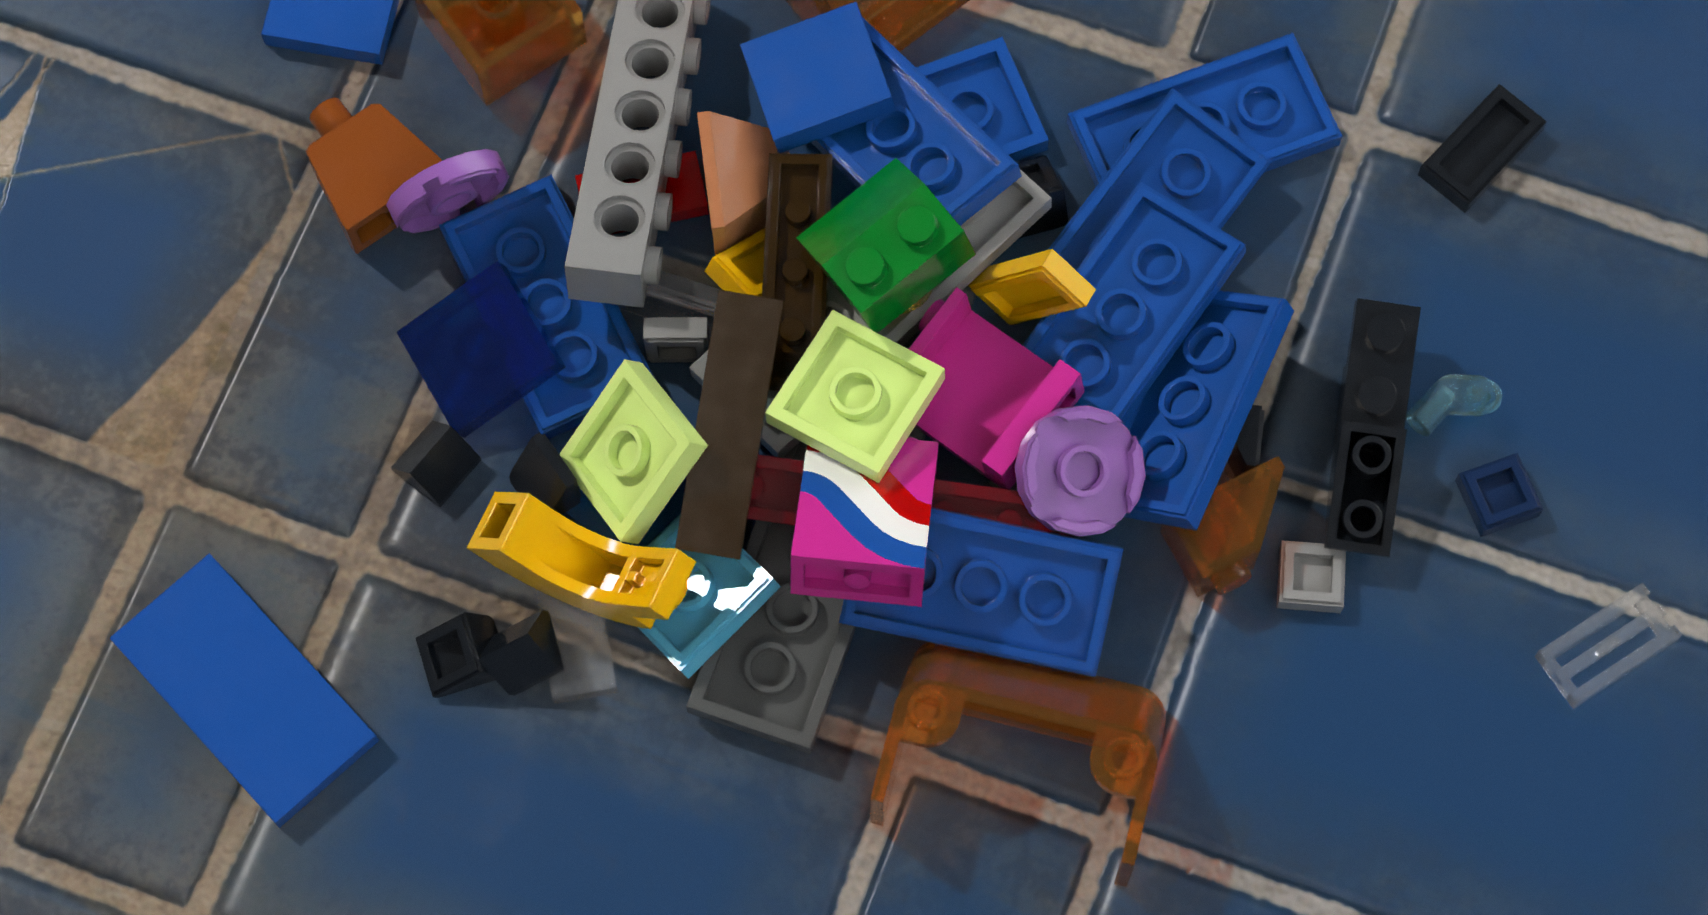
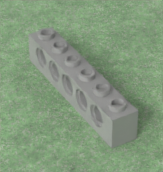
M618 0L564 266L569 299L644 308L648 284H659L663 262V248L657 247L655 244L658 230L668 231L670 227L673 195L672 193H665L668 177L678 178L680 173L683 144L682 141L675 140L678 125L688 126L692 90L685 89L687 74L697 75L699 71L701 39L694 38L697 24L707 25L710 0ZM658 26H667L664 28H656ZM648 76H658L657 78L653 79L645 78ZM637 127H649L646 130H633ZM630 178L640 179V181L635 183L622 182ZM618 231L631 232V234L623 237L611 235Z

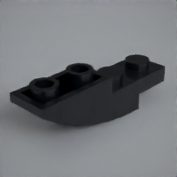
M1357 298L1355 301L1347 361L1343 367L1327 501L1324 548L1390 557L1407 429L1404 428L1421 307Z

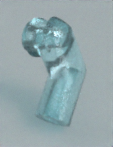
M1447 374L1440 377L1406 413V421L1417 433L1427 437L1448 415L1482 416L1493 413L1501 405L1503 398L1502 390L1495 381L1489 380L1484 376Z

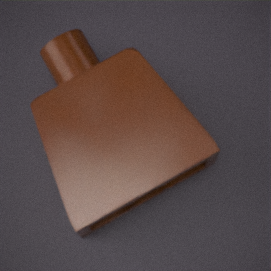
M330 98L320 103L310 114V122L322 137L308 146L306 154L351 248L357 255L397 228L386 206L391 194L404 182L442 160L381 104H371L352 116L339 98Z

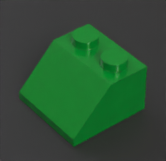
M897 158L892 160L796 237L798 242L865 324L877 333L976 255L960 225L929 188Z

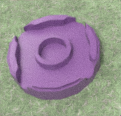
M488 149L469 151L447 158L419 172L391 194L386 206L397 228L400 226L403 231L410 233L430 231L439 228L440 224L460 216V208L473 199L477 207L489 203L504 189L509 175L497 151Z
M1089 405L1058 408L1037 420L1021 441L1015 463L1017 491L1029 514L1049 530L1077 537L1105 533L1116 525L1114 524L1121 521L1126 513L1130 514L1140 500L1146 474L1143 450L1137 438L1131 435L1128 428L1122 424L1124 422L1112 412Z

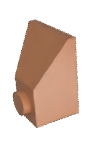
M705 111L697 112L716 256L765 228L769 153L778 152L769 128L715 112Z

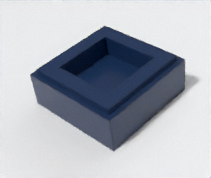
M1518 453L1459 473L1455 480L1480 537L1539 517L1543 511V507Z

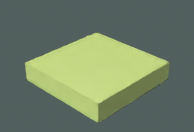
M832 310L766 410V422L879 483L944 382L945 368Z
M624 359L559 455L576 478L580 489L619 541L639 544L703 454L708 444L645 365L641 362Z

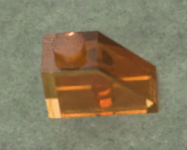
M1279 456L1217 486L1197 531L1162 524L1160 533L1197 597L1213 589H1216L1219 595H1223L1237 589L1251 579L1252 574L1250 570L1254 569L1285 468Z

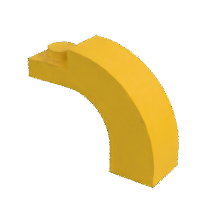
M494 492L467 546L468 550L493 566L553 598L597 616L646 629H651L656 619L669 620L672 611L679 606L686 595L687 580L697 562L677 548L635 546L607 538L569 520L531 494L520 492Z

